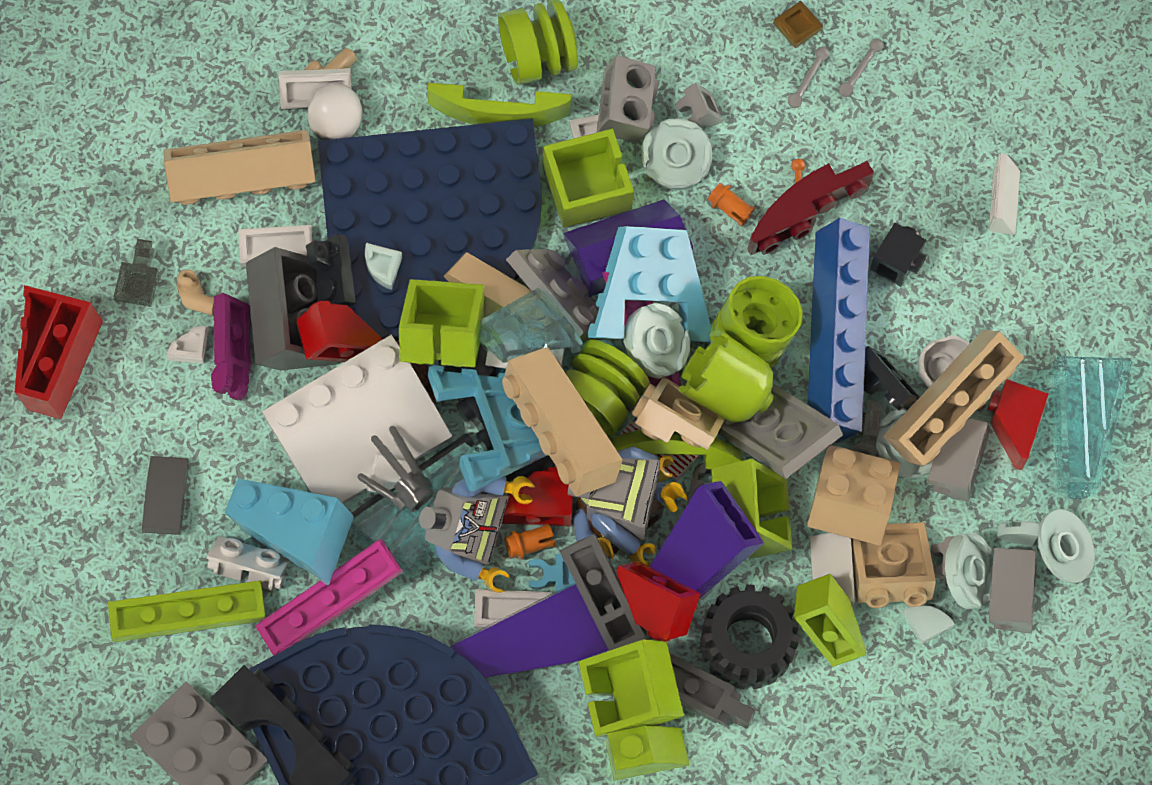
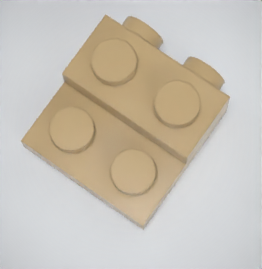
M665 377L661 379L657 387L650 384L632 412V415L638 418L635 424L641 427L642 432L652 439H662L668 443L674 431L681 434V438L689 445L703 447L708 450L725 419L679 392L680 386Z
M925 522L887 524L880 546L851 538L854 564L853 578L857 603H867L871 608H882L889 602L905 601L908 606L918 607L925 604L927 600H933L936 579Z

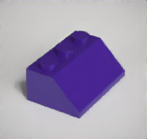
M664 199L563 233L581 280L588 290L587 294L589 297L603 293L606 283L602 273L606 271L618 227L631 226L686 230L680 215Z

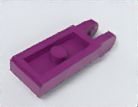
M221 293L214 296V365L216 366L211 373L212 389H214L213 391L219 394L228 392L227 395L230 398L241 401L242 398L244 399L247 396L249 371H251L250 305L230 295Z

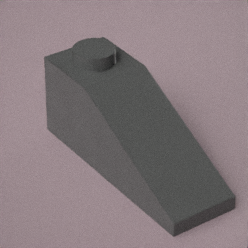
M595 533L561 549L560 553L608 650L610 651L645 639L647 630L635 623L616 570Z

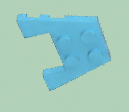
M631 226L618 227L605 271L609 273L604 293H599L596 307L599 310L595 324H590L588 338L624 339L625 300L678 303L679 315L683 320L681 325L684 331L688 330L690 342H711L709 336L711 324L687 230Z
M429 366L428 378L437 402L475 397L494 448L492 451L461 455L459 465L469 492L476 491L547 456L542 451L539 439L533 429L525 425L520 409L514 400L508 398L502 385L505 373H499L498 377L478 375L477 371L462 368L461 373L443 371L444 366Z

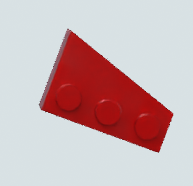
M24 285V317H21L20 324L22 341L21 349H18L14 393L28 411L62 419L103 320L91 302Z

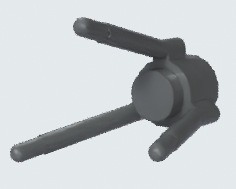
M390 426L389 431L413 474L411 472L407 473L378 436L373 435L371 441L401 477L394 486L398 492L394 494L363 473L358 474L357 477L368 487L390 500L400 511L407 507L411 512H415L423 507L434 495V491L431 489L432 484L422 473L396 427Z

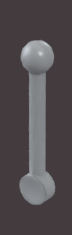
M876 38L870 42L869 51L848 82L840 85L839 94L841 96L849 97L852 95L853 85L874 54L882 50L883 42L880 39Z
M822 46L816 50V59L795 94L790 95L788 98L790 107L798 108L801 106L802 95L821 62L829 57V50L826 47Z

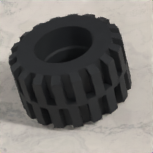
M746 585L745 591H740L739 587L736 586L730 589L729 595L726 596L722 593L717 597L715 605L711 604L702 627L700 647H703L702 657L704 662H710L709 670L714 676L719 672L723 675V681L730 683L731 680L738 682L736 688L745 689L746 684H752L753 689H759L762 687L763 682L767 681L768 685L776 682L778 675L783 676L787 671L799 643L800 635H797L799 623L796 619H793L794 609L791 605L786 607L783 605L785 598L779 593L775 598L770 596L771 589L764 586L761 592L755 591V585ZM741 620L756 621L768 630L772 639L771 647L757 654L742 652L731 643L727 634L728 628Z

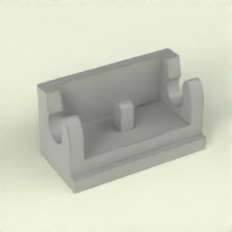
M968 418L964 427L941 447L939 454L933 460L928 477V483L934 485L933 491L969 502L988 440V422Z
M994 548L989 623L994 624V629L1032 634L1037 569L1036 550Z

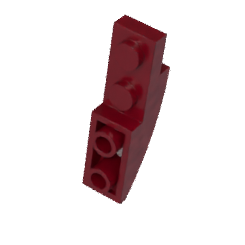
M868 161L837 175L828 163L792 185L769 207L750 237L747 249L749 254L753 255L760 251L763 255L769 254L779 248L782 241L793 237L794 240L804 238L812 232V227L815 225L818 213L822 214L831 210L837 205L838 200L847 196L850 199H855L865 194L869 190L874 171Z

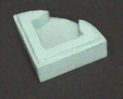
M366 243L365 259L369 273L380 285L392 290L402 260V252Z
M1022 521L1020 527L1009 526L1008 522H1004L997 527L995 539L1032 547L1038 538L1040 524H1038L1039 522Z
M931 606L908 607L902 611V615L921 645L955 626V623L947 614Z

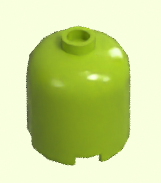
M719 329L713 331L709 335L713 340L706 349L699 346L688 361L681 376L687 383L686 386H680L678 391L734 423L746 421L758 412L764 413L773 400V394H771L773 372L771 367L763 359Z

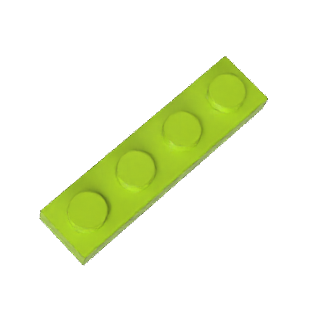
M261 580L108 602L110 631L113 643L256 623L266 619Z

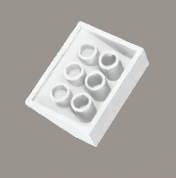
M392 335L262 411L269 427L310 493L336 497L343 504L367 490V485L361 482L357 476L363 473L370 477L375 455L380 453L371 441L373 435L378 436L394 457L405 460L389 431L390 426H395L415 461L453 439L411 364L400 362V347Z

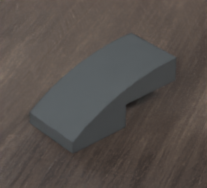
M150 457L143 509L142 533L181 534L185 507L184 495L189 469L188 458Z

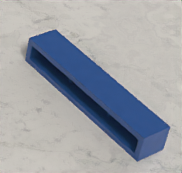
M838 218L815 232L807 405L839 424L843 436L837 439L835 443H840L862 432L870 227L843 218Z

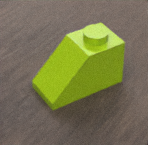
M827 574L798 585L794 618L831 666L834 667L865 656L866 647L850 599L833 576Z
M645 725L607 733L606 748L614 781L690 765L680 727Z

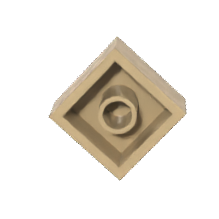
M829 445L826 448L819 471L807 527L880 546L891 513L900 463Z

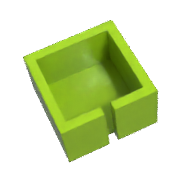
M613 128L543 146L542 166L563 228L632 210L634 190L625 163L622 164V154Z
M410 279L399 324L400 362L434 364L436 359L441 360V365L475 367L485 321L484 285Z
M753 459L711 468V483L723 482L764 542L749 557L758 558L792 550L790 517L784 516L759 522V517L790 511L787 478H783Z
M640 640L578 661L586 695L614 696V701L588 702L595 737H607V733L645 725L655 726L684 717L667 642Z

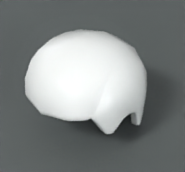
M334 83L321 87L316 91L308 106L307 119L310 130L321 140L352 137L360 125L362 118L360 99L348 86Z
M950 335L934 340L926 345L918 359L919 375L926 386L930 387L970 343L958 336Z

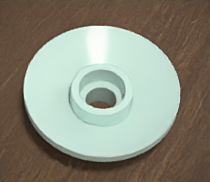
M1057 509L1047 513L1041 520L1038 530L1039 549L1046 566L1057 578L1064 582L1078 583L1085 580L1092 572L1095 561L1094 545L1088 529L1070 511Z

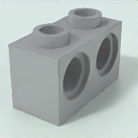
M618 55L612 59L603 72L597 132L613 128L617 139L638 142L653 128L655 112L651 111L652 101L657 95L659 86L658 80H655V65ZM628 81H630L631 83H633L634 86H635V88L632 87V86L628 83ZM624 112L627 113L632 118V120L628 119L624 115Z

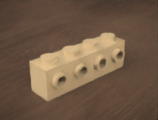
M308 130L163 149L170 202L179 201L180 204L187 205L200 201V198L215 196L216 199H229L236 196V193L251 191L252 194H265L272 191V188L287 186L288 189H301L308 186V183L316 182Z
M982 330L883 437L908 463L925 466V464L932 461L939 454L941 447L964 427L966 420L989 400L990 394L1014 373L1015 367L1025 357L1000 331Z
M546 347L508 360L505 376L502 380L504 392L508 398L514 400L520 409L525 425L533 429L544 454L549 455L555 463L562 482L569 485L576 497L616 483L623 459L550 349Z

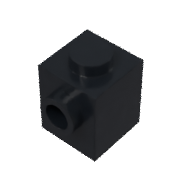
M894 223L875 253L869 270L901 287L910 272L917 274L927 257V255L922 253L926 239L922 238L915 229Z

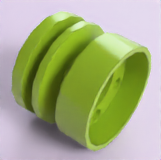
M548 0L547 10L542 2L534 4V21L530 20L523 7L498 13L499 33L507 63L517 61L518 67L510 69L516 85L541 79L542 62H545L552 76L560 74L561 65L566 72L577 70L576 35L561 0Z
M766 276L747 277L738 282L730 292L722 309L711 325L710 334L717 329L723 331L773 368L802 324L803 311L799 299L792 290L777 279Z
M590 339L580 348V354L572 359L574 370L569 369L564 372L607 437L611 438L615 436L628 417L626 407L631 408L637 405L639 396L644 395L650 381L639 365L626 354L605 342Z

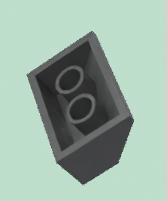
M273 247L246 262L256 365L281 371L341 363L306 360L297 319L308 311L312 304L319 302L316 268L308 265L306 255Z

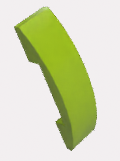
M428 83V104L449 117L472 125L533 118V126L537 127L558 121L570 115L571 94L536 91L535 104L467 99L464 98V85Z
M642 430L624 433L609 439L617 451L633 446L652 454L703 455L706 469L743 461L740 449L715 437L708 450L703 447L689 445L681 438V434L674 431L668 443L662 439H652L645 435Z

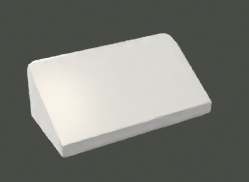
M1004 153L998 156L993 169L989 230L995 233L1014 235L1016 234L1020 170L1009 156Z
M833 533L810 536L812 580L831 574L849 597L853 608L855 593L851 538Z

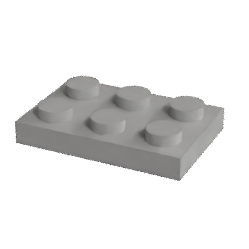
M550 249L515 250L506 259L573 342H585L590 339L606 340L603 338H588L590 324H595L599 308L596 307V304L586 294L588 292L586 286L578 278L572 277L565 269V261L558 253Z
M773 384L771 390L773 400L764 413L758 412L752 418L743 422L734 423L725 419L718 434L786 479L843 435L839 424Z
M187 682L174 692L130 735L131 739L178 785H247L269 763L267 758Z

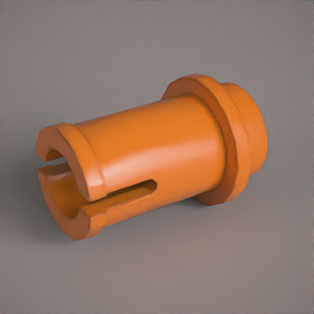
M719 183L707 200L712 203L711 207L713 209L718 207L742 227L755 208L730 190L731 186L729 184L724 186L722 183Z
M549 524L521 533H517L514 530L511 531L510 536L504 538L510 559L517 557L518 560H523L526 554L555 547V540L550 539V537L554 536Z

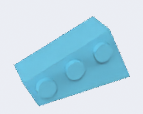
M239 478L225 510L229 518L242 531L291 560L293 564L301 569H305L328 586L354 519L350 511L336 497Z

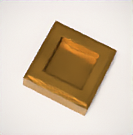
M802 1L796 3L773 21L775 27L795 49L823 28V24Z

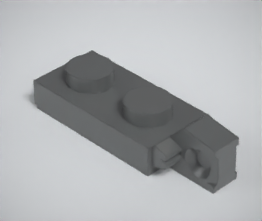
M669 653L683 707L714 723L718 722L726 726L730 720L746 729L748 728L754 717L755 709L739 702L742 695L734 690L735 686Z

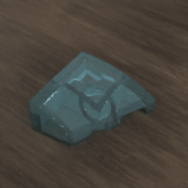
M539 288L481 320L479 341L503 363L546 347L550 350L570 348L572 354L583 350V342L559 308Z

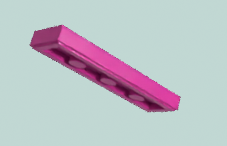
M379 539L334 570L329 586L322 581H318L266 619L259 622L255 627L274 656L309 638L404 571L386 543Z

